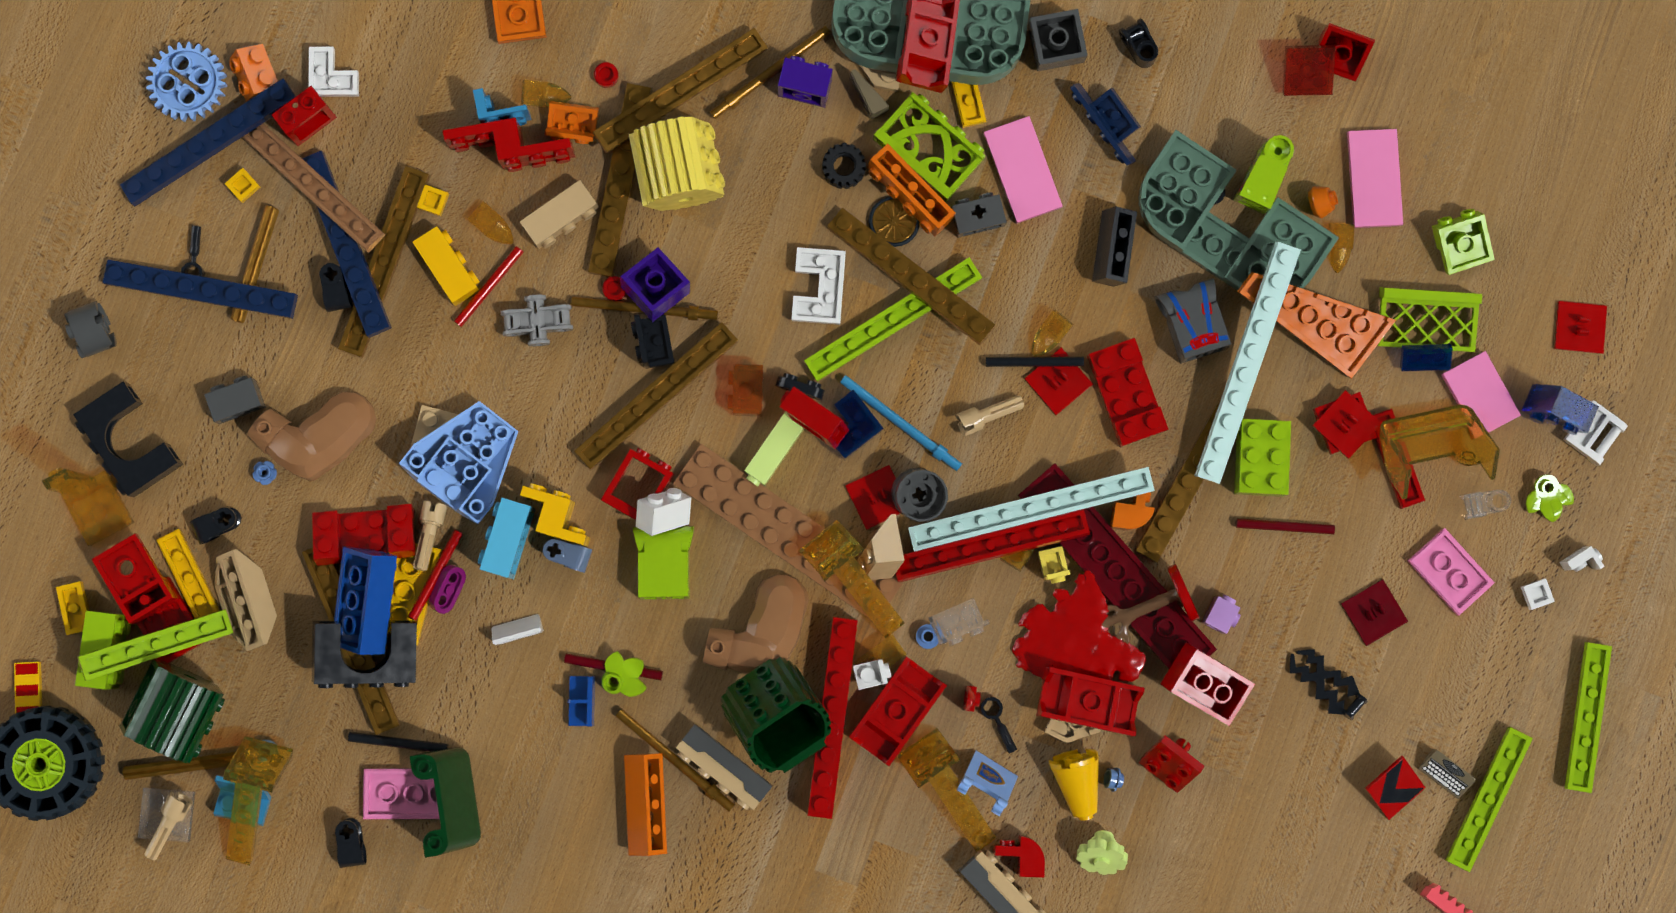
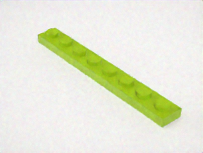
M969 257L935 279L957 295L981 280L982 276ZM911 293L805 359L804 362L818 382L933 309Z

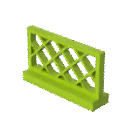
M1379 288V297H1381L1379 314L1389 317L1386 314L1387 303H1396L1402 311L1393 319L1397 321L1405 314L1413 324L1402 332L1394 323L1392 326L1400 335L1392 342L1383 341V337L1377 346L1475 352L1479 304H1482V294ZM1402 304H1409L1406 308L1402 306ZM1415 304L1420 305L1426 311L1417 321L1408 313V310ZM1425 305H1433V307L1428 309ZM1439 306H1444L1450 313L1442 322H1439L1432 314ZM1450 307H1458V308L1453 311ZM1464 307L1472 308V317L1464 324L1456 314ZM1429 315L1437 326L1426 334L1419 323ZM1454 317L1461 328L1450 335L1443 325ZM1416 327L1424 337L1417 343H1411L1405 335ZM1440 328L1448 339L1441 345H1436L1430 336ZM1463 330L1470 336L1469 347L1460 346L1454 339ZM1403 338L1406 341V343L1398 341H1400ZM1428 340V342H1429L1430 344H1422V343H1423L1424 341ZM1449 342H1452L1455 346H1450L1447 344Z

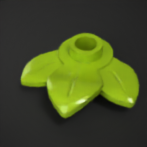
M1544 474L1536 479L1534 490L1527 496L1526 509L1528 513L1540 510L1547 520L1555 522L1562 513V505L1573 504L1574 496L1567 485L1559 483L1552 475ZM1550 483L1549 490L1545 491V485Z
M618 651L612 653L606 659V672L601 679L602 687L606 692L611 694L621 692L628 697L640 695L647 689L645 684L638 678L644 669L643 660L634 657L623 660L622 655ZM611 677L616 678L618 680V684H613L611 682Z

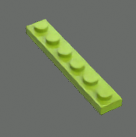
M224 609L99 649L77 658L84 680L88 681L232 634L233 630L227 611Z
M1589 642L1584 644L1564 789L1592 793L1612 646Z
M1507 728L1445 861L1467 872L1471 871L1532 742V737L1514 728Z

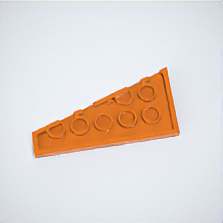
M1251 272L1237 292L1254 304L1264 275ZM1290 284L1276 320L1282 327L1351 379L1396 321L1395 319Z

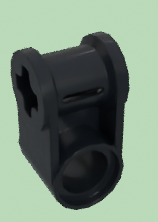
M1138 19L1136 24L1126 29H1119L1121 40L1126 48H1128L1135 63L1141 68L1151 67L1157 58L1158 47L1143 19ZM1147 50L1152 54V57L1144 58L1140 52Z
M334 263L325 264L320 269L319 276L326 311L332 312L352 308L351 294L341 268ZM331 270L338 273V275L334 276V280L328 278V275L332 273Z
M224 507L191 520L190 524L201 545L236 529L240 525L242 517L237 509ZM226 514L232 517L228 520L229 523L224 522V519L227 517Z
M347 818L340 822L335 829L339 867L366 865L367 855L361 823L355 818ZM347 825L350 829L353 828L354 832L351 833L350 836L348 832H344L343 830L345 827H347Z

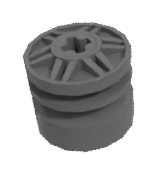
M910 468L902 472L894 480L891 489L892 502L895 508L905 517L918 522L930 521L938 517L945 509L948 501V490L943 479L936 473L922 468ZM915 488L923 491L919 500L912 497V494L916 493Z

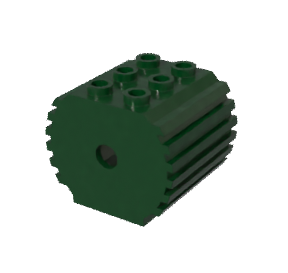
M785 658L769 659L727 687L726 693L721 696V702L723 703L721 707L726 719L750 759L762 770L765 769L769 773L782 770L786 773L826 746L824 741L826 736L831 733L829 715L798 667L793 665L791 661H786Z
M152 659L119 727L123 735L134 742L164 756L171 757L174 760L190 763L192 758H197L201 751L202 744L200 742L204 734L208 735L212 729L214 722L211 720L215 711L219 712L225 701L222 698L224 694L216 684L199 675L165 661Z

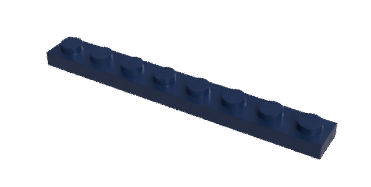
M284 78L120 184L128 200L136 207L271 119L273 113L296 97Z
M318 151L302 158L339 192L323 151ZM317 206L366 336L371 338L391 329V324L360 245Z
M107 260L103 284L290 319L294 317L298 295L295 293L114 260Z

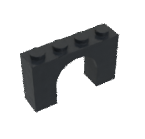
M123 381L73 415L77 420L75 425L83 435L86 433L90 439L88 444L96 455L100 454L104 460L102 463L103 468L109 475L113 474L118 481L115 483L117 489L122 495L134 498L184 464L172 446L165 442L135 460H124L115 452L111 436L116 423L143 404L131 385Z
M389 620L388 649L384 659L371 669L357 670L346 665L341 657V623L339 621H313L312 682L318 684V688H333V684H343L345 688H357L359 684L369 683V687L374 688L384 687V683H394V687H408L409 683H416L417 623L414 620Z

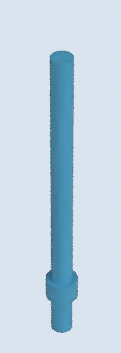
M847 375L840 381L847 389L932 452V456L939 462L942 460L955 471L961 467L962 463L947 452V448L941 444L937 445Z

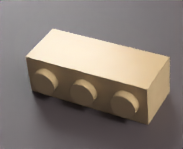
M579 180L522 219L520 223L538 249L542 247L546 249L556 242L555 238L562 233L566 235L577 227L576 223L582 219L587 221L597 213L595 210L599 207L581 180Z

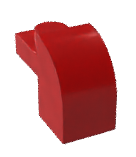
M1019 835L1018 845H1014L1015 840H1000V844H994L993 854L995 856L1018 857L1017 875L1019 877H1045L1044 853L1041 847L1031 838Z

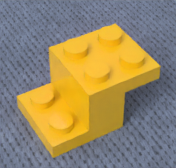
M530 483L529 487H522L520 496L543 503L536 532L588 547L590 537L585 535L586 531L569 526L575 502L570 500L571 496L569 494L554 490L553 494L546 493L547 489L545 487Z

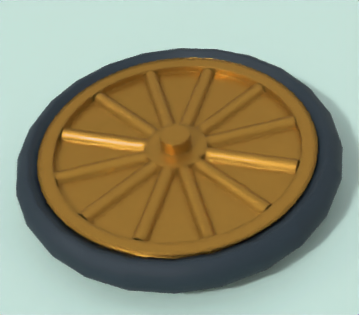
M886 197L878 201L871 209L869 228L893 247L903 246L916 236L920 222L914 215L911 217L904 211L903 204L897 198Z

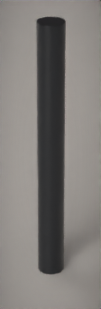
M986 357V367L1084 366V357Z
M349 732L348 742L428 752L448 749L449 746L445 743Z

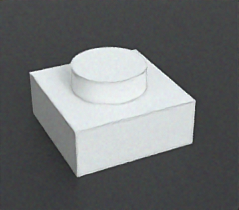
M1541 579L1521 587L1529 610L1555 602L1546 579Z

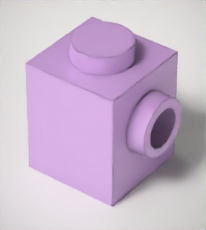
M1223 594L1222 597L1216 596L1201 623L1221 634H1227L1230 627L1234 628L1241 615L1238 613L1240 607L1235 605L1236 600Z

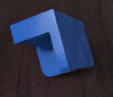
M570 676L568 699L569 726H594L595 676Z

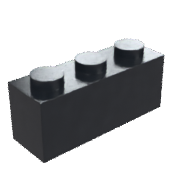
M1117 206L1102 211L1092 282L1112 287L1128 282L1137 217L1136 211Z

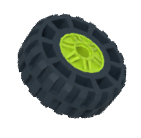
M52 706L27 709L12 715L8 721L1 723L0 806L4 809L10 808L12 814L17 817L25 816L28 817V820L32 821L56 819L82 807L86 800L96 792V785L102 780L104 773L101 771V765L105 764V755H101L100 747H103L100 738L96 739L94 727L91 724H86L83 721L84 717L78 713L73 714L69 712V709Z

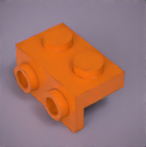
M263 44L236 49L230 57V69L237 77L239 92L245 97L246 102L278 82Z
M550 101L545 135L551 136L553 140L570 138L575 139V142L579 144H589V142H593L595 139L593 131L597 129L599 108Z

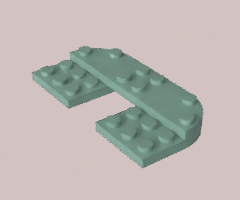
M834 0L831 26L837 46L850 60L861 66L897 73L906 30L905 13L907 0ZM960 0L949 81L984 85L996 82L1007 76L1020 60L1025 45L1030 0Z
M1175 130L1146 173L1140 186L1139 209L1148 229L1161 241L1237 291L1251 272L1264 275L1275 241L1301 249L1289 284L1303 289L1313 278L1339 237L1277 197L1271 210L1266 213L1249 239L1209 212L1237 170Z

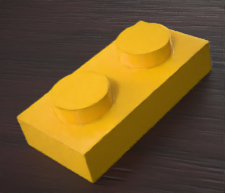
M79 581L56 587L66 635L82 633L85 612L89 611L83 582Z

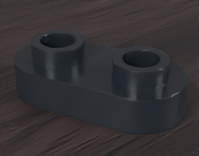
M784 373L783 377L778 376L775 384L776 387L786 391H791L793 387H796L810 398L822 400L825 390L821 389L820 383L807 380L805 384L797 381L798 377Z

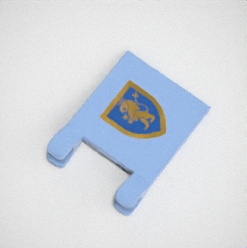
M976 750L957 787V791L966 795L969 787L974 785L996 799L991 812L1000 816L1003 809L1008 805L1009 797L1018 776Z

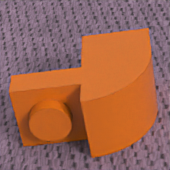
M1151 492L1133 496L1132 504L1113 503L1110 527L1121 530H1133L1145 525L1151 519L1155 509L1145 506V503L1150 502Z

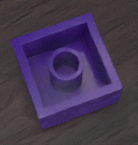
M785 57L778 83V97L825 108L832 83L833 69L822 62L810 64L806 63L805 59L801 57Z
M659 247L620 276L621 288L652 322L690 293V281Z

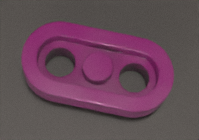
M448 565L441 571L429 597V605L436 612L445 614L454 607L466 580V574L462 568L456 565Z

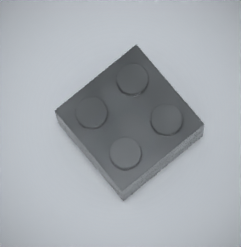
M1078 9L1030 18L1028 29L1037 72L1085 63L1088 55Z

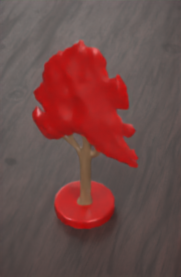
M1174 564L1167 568L1175 586L1174 589L1127 609L1107 605L1106 598L1095 581V575L1088 570L1084 574L1079 573L1074 581L1077 586L1071 596L1068 590H1054L1052 595L1057 600L1054 611L1050 613L1043 604H1037L1022 615L1018 625L1024 626L1029 631L1024 637L1017 638L1012 648L1013 654L1018 658L1017 668L1029 671L1033 675L1041 677L1042 680L1045 667H1053L1107 680H1112L1114 672L1118 670L1120 671L1119 679L1121 681H1135L1139 678L1146 662L1145 654L1134 645H1131L1129 641L1128 627L1136 618L1181 600L1190 621L1200 618L1177 565ZM1109 611H1114V614L1111 616H1108L1107 613ZM1121 622L1122 626L1116 636H1111L1108 628Z

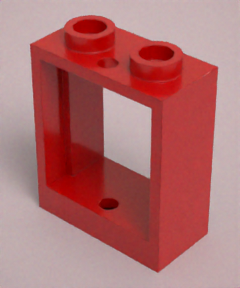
M312 86L272 114V117L285 134L297 146H300L337 118ZM294 103H298L297 108H293Z
M793 387L791 391H786L780 400L781 405L779 407L789 419L834 450L849 431V428L841 418L796 387Z
M637 448L636 451L630 449L601 501L636 520L637 509L613 496L633 458L664 475L654 494L665 492L674 476V473L670 471L672 467L661 460L658 463L649 459L650 454L640 448Z

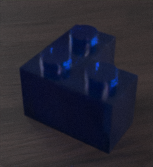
M1532 384L1521 411L1530 415L1529 419L1534 422L1543 424L1546 421L1554 425L1559 424L1563 426V431L1577 435V432H1589L1599 406L1563 386Z
M854 390L834 404V409L849 428L848 433L835 449L845 461L880 434L884 428Z

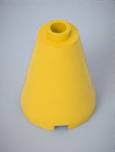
M1078 749L1055 755L1053 761L1049 760L1050 768L1073 817H1077L1081 821L1092 819L1093 815L1097 813L1099 755L1095 749H1085L1086 753L1082 754L1078 753Z

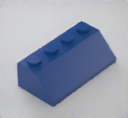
M343 547L334 621L341 623L340 648L359 655L385 654L391 599L394 592V576L397 568L396 555L383 551Z

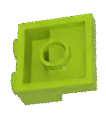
M1475 209L1463 210L1460 212L1461 216L1454 219L1451 216L1439 218L1437 220L1438 224L1432 226L1436 247L1441 251L1445 273L1448 275L1495 260L1485 215L1475 211Z

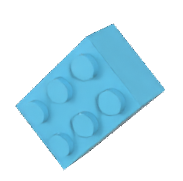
M501 498V502H496L492 514L496 518L493 526L489 525L485 540H488L486 550H481L478 558V564H481L480 570L514 580L534 517L535 508L505 498Z

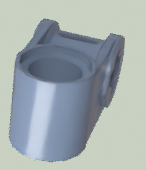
M551 539L545 543L543 554L546 559L585 573L592 549L557 539ZM557 543L561 553L551 557V552L548 551L549 546L553 547Z

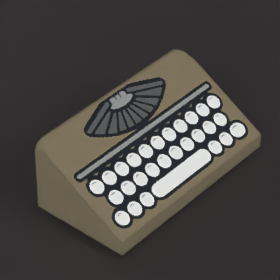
M1432 749L1418 768L1457 799L1476 780L1437 749Z

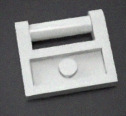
M1593 400L1588 404L1563 441L1587 457L1590 462L1600 466L1604 460L1603 456L1620 432L1623 433L1628 426ZM1607 423L1611 424L1612 428L1595 451L1592 450L1590 447Z

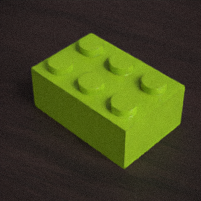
M1242 419L1236 436L1234 494L1276 497L1289 495L1291 421Z
M86 611L79 656L126 641V635H129L131 631V624L128 623L124 614ZM78 662L75 686L106 690L119 689V685L123 683L124 670H118L85 681Z

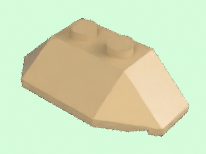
M237 549L231 550L216 557L215 589L222 610L226 609L233 630L231 635L237 642L243 645L246 651H251L268 643L277 614L262 569Z

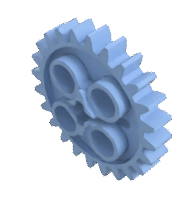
M178 42L176 50L169 45L168 54L159 51L162 58L161 60L152 59L157 65L156 67H148L153 76L146 77L152 83L146 89L154 92L149 98L152 101H157L154 106L157 109L163 108L162 113L166 116L171 112V118L174 120L180 115V119L183 122H186L188 116L193 121H196V114L206 118L205 110L214 113L212 105H221L217 97H225V94L220 89L228 86L225 82L221 81L227 75L224 72H219L224 68L222 63H217L219 58L216 55L211 56V51L208 48L203 51V47L200 44L193 48L191 42L187 43L186 48ZM188 60V67L184 70H179L180 63ZM172 69L186 80H190L195 86L204 90L205 93L203 95L198 93L192 87L170 74L169 70ZM208 74V81L200 84V76ZM174 80V87L170 90H165L166 83ZM189 94H194V100L191 103L186 104V96Z

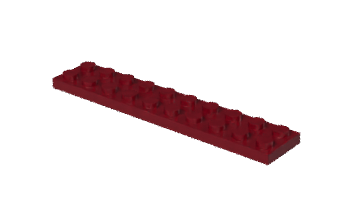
M1054 463L1017 496L1023 499L1074 486V484ZM1094 507L1084 509L1090 535L1059 542L1084 573L1088 570L1095 575V581L1100 587L1102 594L1112 605L1120 609L1133 607L1167 592ZM1176 601L1140 616L1130 624L1168 670L1186 642L1209 656L1217 650L1197 625L1189 620L1188 615Z

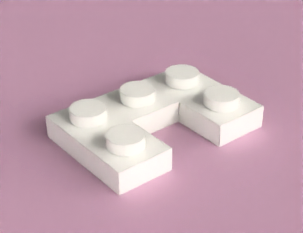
M797 247L795 273L819 275L818 297L793 296L792 321L840 325L846 251Z

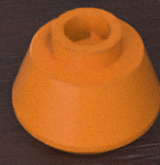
M1313 186L1308 192L1309 204L1314 216L1322 219L1335 210L1338 198L1334 190L1331 191L1329 187Z

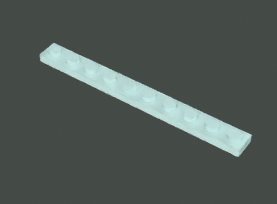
M1275 241L1195 473L1197 477L1218 484L1221 482L1301 249Z
M1149 467L908 527L915 552L1155 490Z

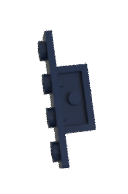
M1080 83L1072 85L1070 87L1073 91L1072 97L1087 110L1086 116L1090 122L1098 125L1102 131L1100 135L1107 144L1111 143L1116 150L1114 152L1116 158L1127 166L1136 162V159L1123 141L1141 128V126L1114 88H1110L1093 102Z

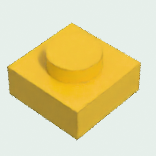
M244 168L240 169L224 183L242 203L261 188Z
M425 185L417 208L441 217L449 193Z

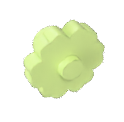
M1100 830L1094 833V836L1088 840L1087 844L1079 845L1076 860L1080 862V867L1088 872L1097 871L1102 875L1116 874L1117 870L1125 869L1128 862V854L1124 852V846L1116 842L1111 832Z

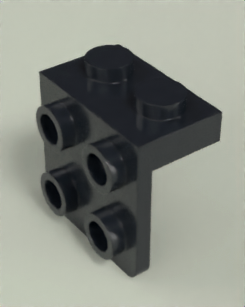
M639 314L634 315L635 321L631 322L633 337L635 340H639V346H635L639 364L643 363L646 369L674 364L666 315H661L654 322L649 318L641 319Z

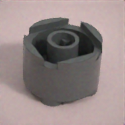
M97 301L75 308L64 314L68 323L65 325V329L70 339L75 338L77 342L76 349L81 358L90 357L117 346L114 332L109 334V325H111L102 305L97 303Z

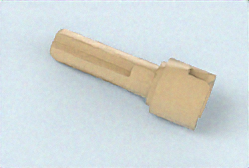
M1017 395L981 410L975 407L955 414V417L960 419L958 427L964 437L983 430L985 423L1023 409L1024 401L1020 395Z
M423 501L419 521L423 526L413 568L416 570L426 571L428 569L437 528L443 526L447 506L437 503L433 511L434 507L431 505V501Z
M172 791L169 793L161 808L163 817L144 853L145 857L151 860L158 858L176 823L185 819L193 804V801L188 796L180 792L176 793L175 796Z

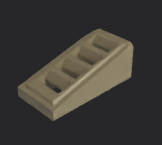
M856 69L852 70L850 80L869 118L874 119L888 112L889 106Z

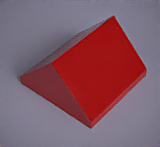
M1329 23L1322 31L1310 65L1356 82L1375 40Z

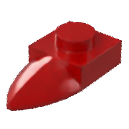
M965 686L964 711L974 712L975 707H979L981 692H976L977 687Z

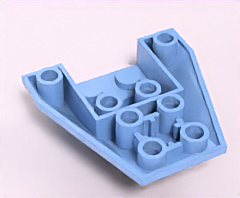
M478 401L414 443L399 462V465L418 484L452 510L479 524L494 504L518 431Z

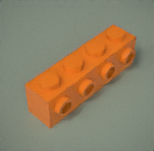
M886 144L870 159L867 167L869 175L886 187L885 190L893 199L897 198L903 204L902 207L909 216L912 217L914 215L920 222V227L927 234L931 233L935 237L952 222L956 212L889 144Z
M663 753L624 755L628 855L652 856L667 854Z

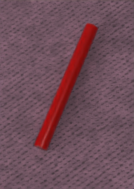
M516 246L457 316L454 320L455 323L460 327L465 324L523 254L520 248Z
M453 531L408 614V618L417 621L441 571L446 567L463 536L461 532Z

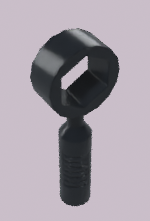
M191 226L189 253L192 258L191 262L182 267L181 273L187 274V269L195 266L199 269V276L204 277V269L196 263V258L200 252V226Z
M995 697L984 699L980 706L982 715L988 719L995 720L997 731L1008 753L1016 751L1017 747L1006 725L1001 723L999 719L1003 712L1002 703ZM987 701L997 702L1000 709L995 716L986 714L983 707Z

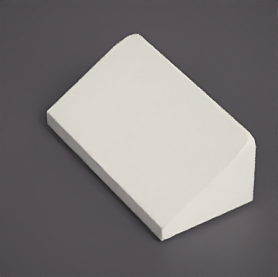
M536 614L493 626L491 629L492 642L495 645H500L543 633L544 630L540 616Z

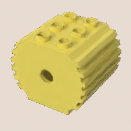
M677 117L676 119L671 118L666 121L648 124V126H642L640 129H635L634 133L629 134L644 207L659 211L677 210L709 203V201H715L717 198L723 197L725 181L719 171L720 156L714 146L715 131L710 123L694 117Z

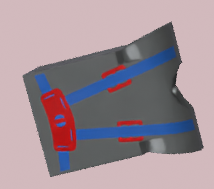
M1213 278L1194 284L1188 291L1173 290L1155 296L1158 308L1167 319V325L1180 364L1227 350L1231 345L1221 311L1216 302V287Z

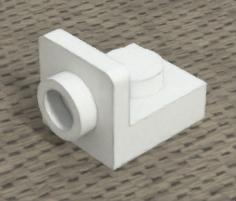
M1592 546L1582 547L1559 562L1564 571L1574 570L1577 572L1588 565L1587 562L1593 570H1600L1604 567L1601 562L1603 560L1602 555Z
M882 659L853 666L858 690L888 684L887 678L891 677L889 664H883Z

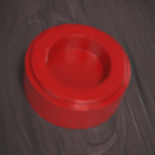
M603 62L595 68L594 78L599 86L610 88L617 83L619 73L612 63Z
M612 276L604 281L602 290L608 300L620 301L626 296V292L621 288L620 277Z

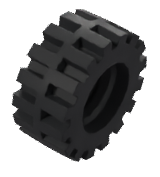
M847 143L836 144L833 148L828 149L822 162L825 179L832 186H836L839 189H850V187L856 186L863 179L866 170L865 157L861 150L857 149L855 145H847ZM845 156L852 159L855 167L851 174L842 176L836 173L834 162L839 157Z

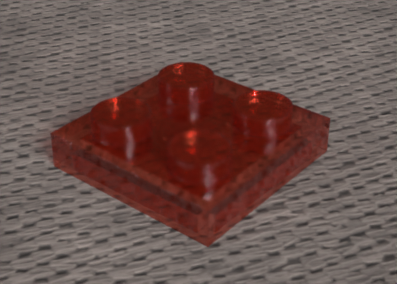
M1334 45L1285 46L1283 95H1333L1336 47Z

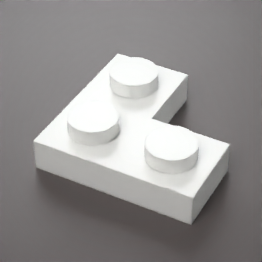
M309 47V87L312 86L321 97H359L358 70L335 71L334 47Z

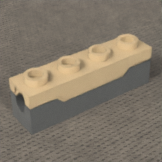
M696 724L693 725L676 747L679 750L677 755L688 764L693 761L699 766L697 771L707 779L711 776L717 780L716 786L727 795L729 792H732L738 797L736 802L746 810L749 807L754 810L773 786Z
M979 850L974 857L970 858L959 869L962 875L998 913H1046L1040 906L1036 909L1029 902L1032 897L1023 887L1018 891L1012 884L1015 879L1006 869L1001 872L995 866L998 861L989 851L984 854Z

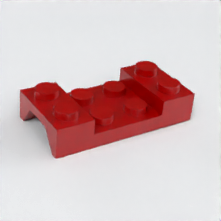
M907 0L905 13L907 23L902 56L898 61L897 82L942 93L948 87L960 0Z
M1135 338L1087 355L1120 448L1169 430L1161 407L1158 406L1142 363L1143 358Z
M412 504L387 506L386 510L339 514L337 510L312 513L313 560L317 566L341 564L343 547L383 551L396 555L397 558L415 557L416 548L413 533L415 511Z
M906 656L888 681V684H886L849 735V738L887 766H890L947 685Z
M1045 667L1036 716L1136 737L1135 717L1137 706L1144 694L1145 688L1053 667Z

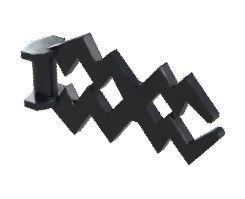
M1315 649L1299 650L1296 652L1298 655L1308 656L1305 664L1317 663L1316 672L1309 673V666L1296 667L1295 656L1290 654L1289 674L1301 673L1300 683L1316 682L1315 700L1329 699L1328 714H1340L1353 720L1361 707L1367 704L1368 701L1359 693L1353 676L1341 679V670L1325 671L1324 655L1315 657ZM1334 677L1333 687L1348 685L1347 697L1356 696V699L1346 710L1344 709L1345 700L1337 702L1338 690L1324 691L1325 679Z

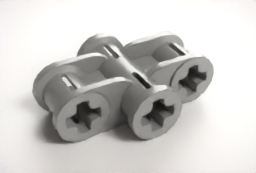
M546 295L525 296L524 301L527 302L526 309L501 311V316L504 317L505 329L502 334L504 337L530 334L528 346L549 345L550 340L547 339V333L573 330V325L570 323V310L572 306L562 304L544 307Z

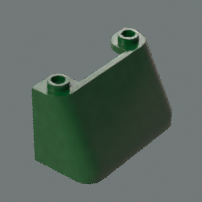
M449 748L410 756L411 769L417 778L421 780L434 778L441 829L428 832L423 839L425 858L474 846L481 838V828L468 752L462 748Z

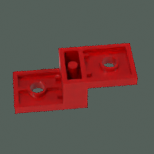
M516 118L442 130L444 141L455 152L467 151L470 146L479 145L480 148L491 147L493 142H495L498 161L504 170L508 169V172L520 171L523 166L532 165L533 168L546 166V162L556 161L558 164L571 161L570 158L575 157L574 147L570 138L524 146L522 130Z
M134 533L92 558L94 565L128 623L137 624L143 635L194 619L170 577L162 576L138 534ZM125 561H130L133 564V571L129 575H125L121 571V565ZM201 644L158 657L157 659L170 664Z

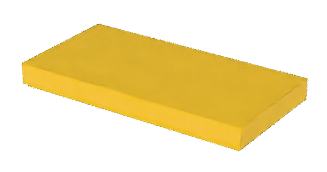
M432 548L426 571H419L413 568L415 557L397 558L390 620H412L407 616L436 565L442 549ZM429 598L423 610L421 611L417 621H415L417 623V646L419 644L429 604Z

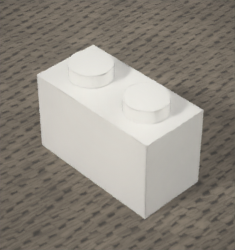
M670 488L665 492L650 494L648 497L638 499L636 527L653 536L688 525L690 521L691 497L684 494L680 489Z

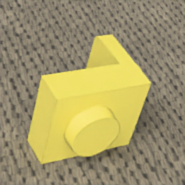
M1063 547L1039 551L1038 556L1044 581L1051 580V584L1066 581L1065 576L1070 575V570L1067 568Z

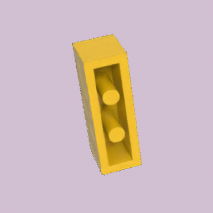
M436 226L414 240L413 244L452 304L457 306L479 291L476 284L480 283L472 270L468 272L463 264L467 261L459 250L455 252L450 244L454 241L446 229L441 231Z

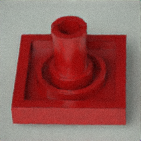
M1165 735L1141 757L1138 763L1164 782L1167 787L1178 793L1197 777L1205 766L1187 753L1191 748L1189 742L1186 743L1185 747H1182L1186 741L1185 739L1179 738L1176 742H1173Z

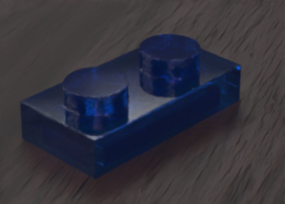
M1402 345L1400 369L1401 371L1451 370L1452 345Z

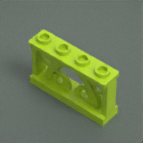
M912 92L885 124L877 130L873 140L882 148L889 144L947 202L984 161V149L978 143H971L965 138L966 134L958 126L952 127L947 122L948 118L940 110L934 111L928 106L930 103L923 95H916ZM910 109H918L923 117L920 120H916L913 114V126L909 127L905 120V114ZM900 118L904 129L889 136L887 132ZM930 119L936 125L927 124L928 120ZM915 135H940L944 148V160L938 157H928L919 162L916 159L919 152V142ZM908 137H910L914 143V148L912 150H906L904 148L905 143H910V141L907 139ZM951 138L957 143V145L952 147ZM959 151H965L970 155V163L965 167L954 166L952 160L956 162L964 160L959 158ZM933 162L943 165L942 169L936 165L937 170L935 172H931L928 166ZM950 170L962 173L950 188L945 185Z

